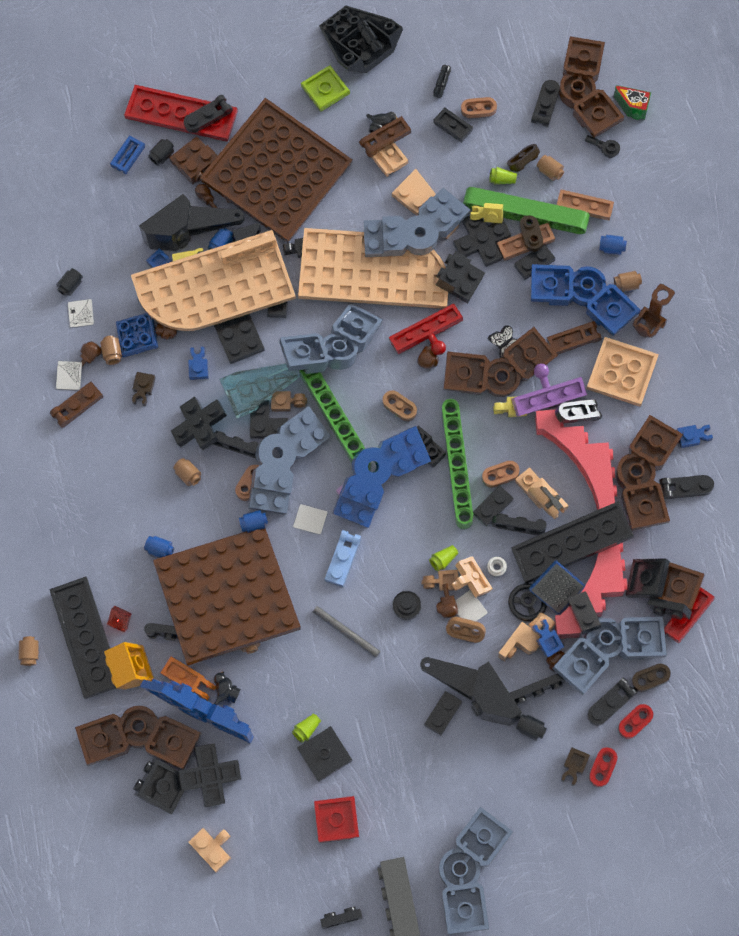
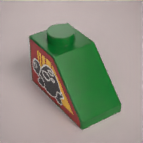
M616 85L613 97L625 114L636 120H645L651 92Z

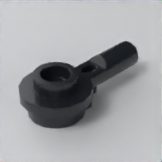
M590 135L586 136L585 142L602 149V153L606 157L613 158L619 154L620 145L615 140L604 142Z

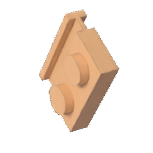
M395 143L380 150L371 157L386 177L408 164V159Z

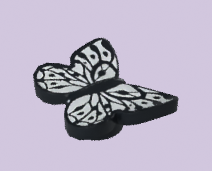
M505 325L501 332L496 331L487 338L488 341L499 348V358H503L504 350L517 340L512 337L513 329L509 325Z

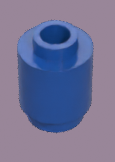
M219 228L209 241L208 249L211 250L232 243L234 240L232 237L233 233L227 228Z
M606 234V236H601L599 250L604 251V253L621 255L622 251H626L627 241L623 240V236Z
M261 510L243 514V517H239L242 532L247 531L249 533L265 528V524H268L266 513H261Z
M149 536L144 550L148 551L150 555L161 558L173 554L174 547L171 541L157 536Z

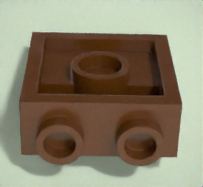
M196 136L170 156L169 160L193 185L196 182H200V177L218 155Z
M670 562L662 598L658 599L685 604L692 611L705 574Z

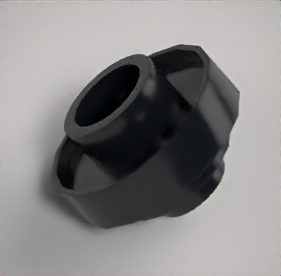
M402 591L394 597L393 611L398 618L411 620L420 613L421 601L414 592Z

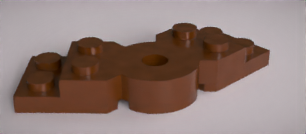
M570 36L563 67V78L560 82L559 96L566 106L574 108L573 116L582 128L586 127L593 138L622 122L624 115L604 90L596 89L595 82L598 81L605 42Z
M532 327L507 347L503 352V358H497L491 362L485 355L447 351L443 390L481 395L487 390L493 396L505 397L517 389L520 381H528L534 376L536 365H547L558 355L535 327ZM497 374H505L506 381H499L497 379Z
M651 415L648 416L630 444L629 454L621 458L616 470L617 482L624 489L621 499L632 531L670 522L661 485L655 482L654 479L656 471L662 470L683 434ZM638 470L641 475L635 476L631 471Z
M145 706L130 707L123 713L121 718L115 714H110L75 727L87 766L128 754L132 746L135 748L145 747L149 755L184 770L202 734L167 716L158 719L155 713ZM137 723H144V728L141 731H135L134 728Z

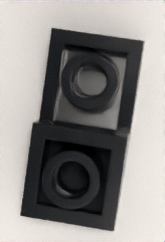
M418 425L417 429L431 459V462H428V464L435 467L447 454L433 441L432 436Z

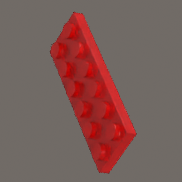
M134 85L124 116L125 119L190 133L184 126L185 117L211 101ZM231 106L233 111L229 115L196 133L190 134L228 142L238 108Z

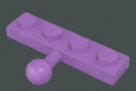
M545 364L536 365L534 375L540 379L543 389L511 398L516 416L518 417L587 395L582 377L550 386L547 378L549 368Z

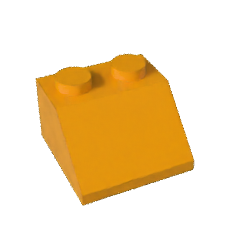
M123 642L104 651L106 664L112 674L111 680L116 688L126 690L140 686L143 679L148 681L154 679L143 645Z

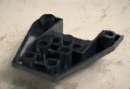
M347 5L319 25L337 62L348 71L361 73L369 72L394 53L403 31V27L390 18ZM362 20L368 23V27L372 29L377 40L382 44L380 51L374 52L371 45L368 44L362 35V32L358 29L357 24Z

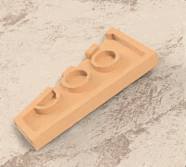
M417 169L392 192V197L416 216L418 215L419 208L431 196L434 197L436 195ZM459 225L445 239H448L457 230Z

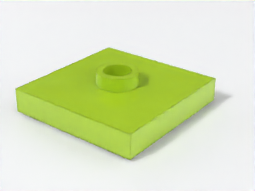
M331 65L301 82V87L320 112L350 94V90Z

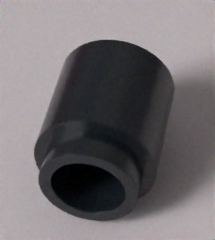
M161 139L149 151L148 158L157 166L163 164L174 153L173 143L168 139Z
M73 268L67 270L56 284L58 287L57 291L64 296H71L81 284L83 276Z
M522 714L516 726V729L520 730L519 733L537 741L538 737L542 739L547 730L544 727L545 722Z

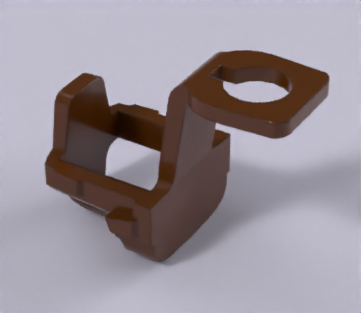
M659 284L653 291L649 308L644 306L639 316L633 322V327L639 335L644 338H653L660 329H664L667 319L661 316L662 308L671 301L675 295L674 290L664 284ZM666 291L668 297L661 301L657 300L658 292ZM642 318L646 320L645 325L639 323Z

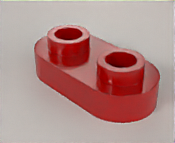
M646 704L636 706L620 722L618 726L619 734L626 739L634 738L653 719L652 708ZM639 713H645L646 718H640ZM625 726H630L632 731H625Z
M602 748L597 754L589 774V780L595 787H604L610 780L618 759L617 753L612 748ZM604 756H609V757H610V761H609V762H605V761L603 760V757H604ZM601 774L603 776V780H597L596 775Z

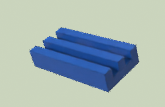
M129 135L111 161V167L127 174L145 148V144ZM133 142L134 144H133L132 147L127 151V153L125 154V157L123 158V160L121 161V163H120V164H117V163L119 162V160L122 158V156L124 155V153L126 152V150L128 149V147L130 146V144Z

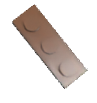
M561 189L557 205L582 210L589 213L590 217L610 221L614 201Z
M546 223L539 226L543 236V245L554 242L555 236L549 224ZM521 233L497 242V247L504 261L529 252L524 245ZM532 238L531 241L536 242L537 239Z

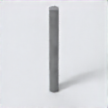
M318 606L314 609L313 613L375 657L380 654V650Z

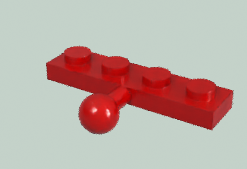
M453 303L389 337V341L397 354H400L429 339L432 344V352L435 355H442L446 351V345L443 341L438 340L435 335L462 322L463 316Z

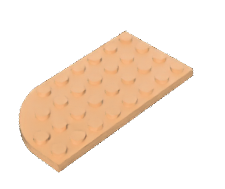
M304 228L298 299L444 309L447 307L448 292L436 286L439 280L436 276L441 267L444 269L446 267L435 250L426 255H414L407 249L403 256L365 257L364 232Z
M273 230L131 275L139 302L145 312L163 326L180 331L200 330L296 299V295L277 241L274 248L225 265L221 259L220 251H223L224 248L240 245L245 240H255L263 234H272Z

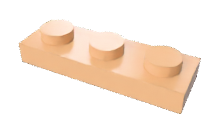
M273 233L263 234L252 241L245 240L240 245L228 246L223 251H220L221 259L225 265L276 247V240Z

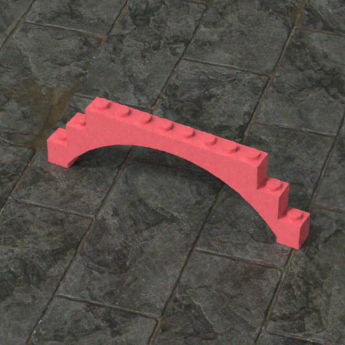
M555 410L536 411V435H542L553 442L575 463L592 492L597 510L615 503L614 497H617V486L613 485L612 478H615V468L611 467L613 449H609V442L588 444V432H584V426L563 427L564 423L556 418ZM623 543L598 553L590 579L582 592H587L597 617H601L603 611L606 610L605 599L601 598L623 596L624 590H627V579L623 578L622 572L625 571V560L621 559L620 552H623ZM570 606L561 615H555V631L560 639L580 637L581 630Z

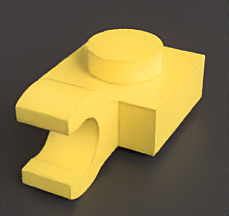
M485 203L484 207L472 206L470 219L479 220L484 218V222L502 223L503 204Z
M198 248L194 251L172 254L173 261L198 254L204 250L203 248Z
M507 397L506 403H494V414L507 412L508 417H517L511 400L514 397Z

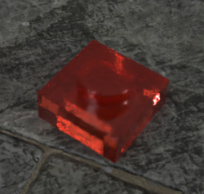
M114 606L111 609L107 625L125 632L128 629L132 613Z

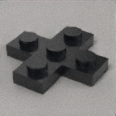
M470 215L467 216L462 223L468 235L453 241L457 252L466 257L478 252L485 267L501 261L503 256L496 244L511 237V233L504 220L502 223L486 226L482 218L471 220Z
M194 396L180 406L186 420L171 430L177 445L182 447L195 438L199 447L205 450L219 440L212 426L225 418L227 414L218 399L202 408L199 400Z
M215 743L194 747L197 767L178 771L181 791L201 787L204 807L225 804L222 783L241 780L238 759L218 763Z

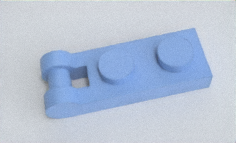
M345 530L341 532L325 577L326 582L344 587L361 540L360 535L355 534L354 536L348 534L349 532ZM346 541L352 543L351 548L344 546Z

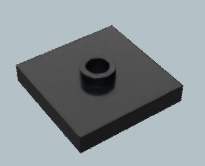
M666 558L633 559L625 595L629 598H662L670 561Z
M331 726L297 747L318 782L353 761Z

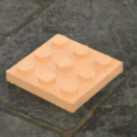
M604 337L586 389L641 407L659 354Z

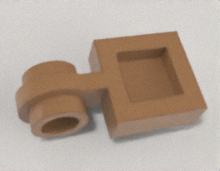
M272 391V412L291 411V404H294V407L303 408L307 404L305 394L297 393L291 398V391Z
M458 570L438 571V579H435L433 575L423 576L421 585H423L424 589L435 588V584H439V591H444L443 584L447 583L448 590L453 591L455 589L452 583L457 581Z

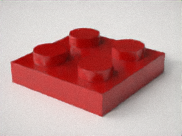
M354 796L314 801L319 843L359 838Z

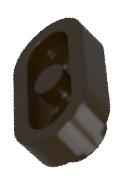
M537 144L526 146L507 161L510 171L519 172L524 169L527 163L537 159L540 153Z
M531 215L524 216L520 220L519 226L524 245L529 251H538L543 246V236L538 220ZM535 238L537 239V241L533 242L531 241V239Z
M665 664L653 665L636 672L632 678V686L639 692L648 691L668 682L671 671ZM661 672L663 677L658 678L656 673ZM643 679L645 685H640L638 680Z

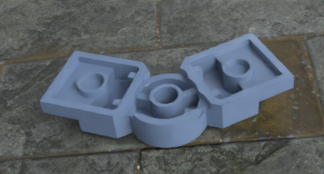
M442 188L434 197L431 196L419 208L417 216H413L407 221L401 216H382V220H364L365 257L403 256L407 249L414 255H426L435 249L438 236L446 238L470 214V209L445 188ZM419 233H420V234H423L424 236H423V237H418V236H416V234H419Z
M350 303L332 325L331 334L324 338L317 333L280 337L279 343L288 371L305 369L306 374L324 372L328 367L337 370L351 367L355 363L357 353L363 352L372 341V337L382 325L383 319Z
M309 406L279 427L277 434L267 436L258 444L255 456L260 466L253 470L249 509L287 514L289 495L292 492L294 477L289 468L293 465L295 459H302L331 437ZM273 449H275V450H277V451L279 452V454H280V457H279V458L273 457V455H272V450H273Z
M625 617L618 624L613 619L601 618L599 619L601 628L584 634V638H579L552 669L583 695L609 666V660L617 655L623 660L666 657L663 617ZM601 635L606 636L609 643H604L601 640Z
M482 807L477 810L456 838V849L446 852L440 861V878L447 886L442 892L448 935L489 930L484 888L477 882L480 876V868L488 867L513 831ZM457 864H462L466 871L464 874L458 875L454 872V867Z

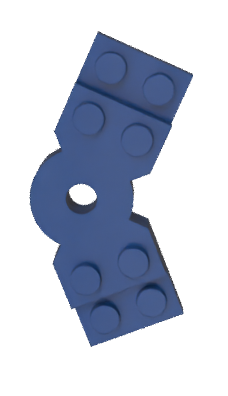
M532 264L531 302H549V305L568 306L574 301L580 306H585L586 314L598 326L602 325L612 336L618 333L641 311L616 285L609 284L606 286L604 274L594 267L585 266L574 272L570 266ZM583 285H590L591 288H584Z
M416 426L380 441L379 448H364L354 456L352 461L354 475L346 477L332 514L369 528L384 494L381 484L385 483L390 475L399 477L431 462ZM371 461L376 464L374 472L368 470V464Z
M143 679L140 685L141 688L168 704L178 707L180 711L204 723L208 721L211 726L250 744L254 738L251 729L248 728L249 725L239 721L233 708L226 705L222 708L200 698L192 692V687L184 683L180 685L172 680L168 683L152 679V681Z

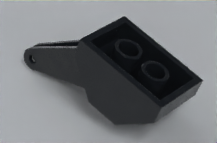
M182 194L141 223L139 228L144 242L150 249L158 250L160 248L165 251H177L188 245L191 241V236L218 230L219 228L241 225L245 218L244 213L239 209L191 206L188 198Z
M425 657L421 660L420 667L423 672L472 701L471 709L476 717L480 716L482 720L511 726L519 721L522 712L489 661L476 670L430 657Z

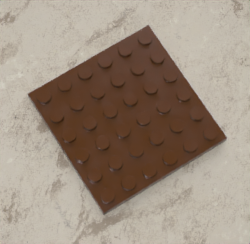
M264 98L202 174L200 181L264 227L273 230L274 234L289 243L351 165L353 159L270 100Z
M266 528L249 533L247 531L153 560L187 666L301 630Z

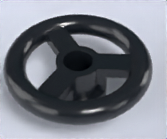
M531 583L516 586L508 598L511 613L522 621H533L540 613L544 614L547 605L541 600V607L535 613L533 606L536 603L537 596L530 591L524 592L521 598L515 597L519 591L529 589L532 585ZM530 599L531 603L527 604L524 600ZM514 603L521 604L527 608L529 615L519 613Z

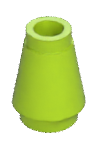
M499 167L491 168L490 183L494 185L516 183L517 173Z
M451 545L432 554L429 562L436 571L444 570L459 554L458 550Z
M313 713L296 724L292 734L301 743L305 740L308 741L319 723H321L320 718Z

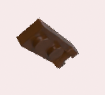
M401 116L360 139L359 144L362 148H365V153L368 157H373L380 150L411 134V128Z
M595 321L548 336L546 340L558 355L590 343L599 342L602 340V336L596 330L597 325ZM585 332H590L591 335L586 336Z
M90 381L62 404L54 407L49 414L56 418L59 426L63 428L102 399L103 395ZM67 411L68 414L63 416L62 413Z

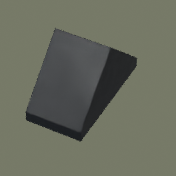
M255 223L232 230L234 242L260 234L261 225Z

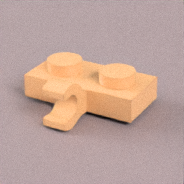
M473 557L461 560L455 565L461 574L457 581L452 583L455 591L468 585L476 598L489 593L493 589Z
M202 828L188 842L216 873L231 859L221 847L231 837L224 829L213 839Z

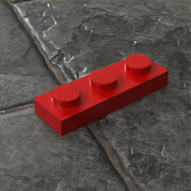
M700 587L690 619L682 618L678 620L672 618L664 627V633L677 643H680L714 601L715 596Z

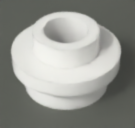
M493 557L489 560L487 569L491 575L501 576L506 572L507 564L504 559ZM498 564L501 568L499 570H495L493 566Z

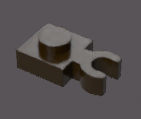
M142 372L136 373L132 389L133 392L137 393L132 397L133 404L136 405L137 399L142 398V405L146 406V394L152 395L156 379L155 375Z
M571 747L563 766L569 770L564 772L561 781L564 782L567 776H571L573 778L571 785L574 786L577 782L576 773L583 774L590 755Z

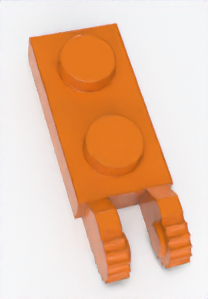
M172 656L160 672L161 675L180 685L184 683L192 687V692L206 701L209 700L210 696L198 689L200 684H204L210 690L215 691L216 685L205 679L203 675Z

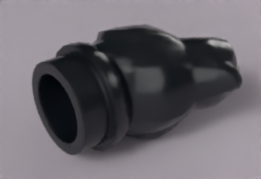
M392 111L386 114L366 115L372 122L369 128L370 133L397 119L396 113Z
M224 671L217 673L214 676L217 699L214 704L218 705L224 700L228 703H235L241 689L232 684V681L225 676Z

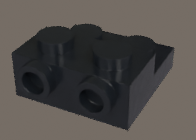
M455 251L453 255L449 254L444 262L447 264L446 268L441 267L436 277L439 280L436 286L468 304L485 272L470 264L471 259Z
M153 759L152 762L148 761L143 769V772H145L143 779H138L134 785L133 790L136 791L134 795L169 814H173L184 791H181L178 771L158 759Z

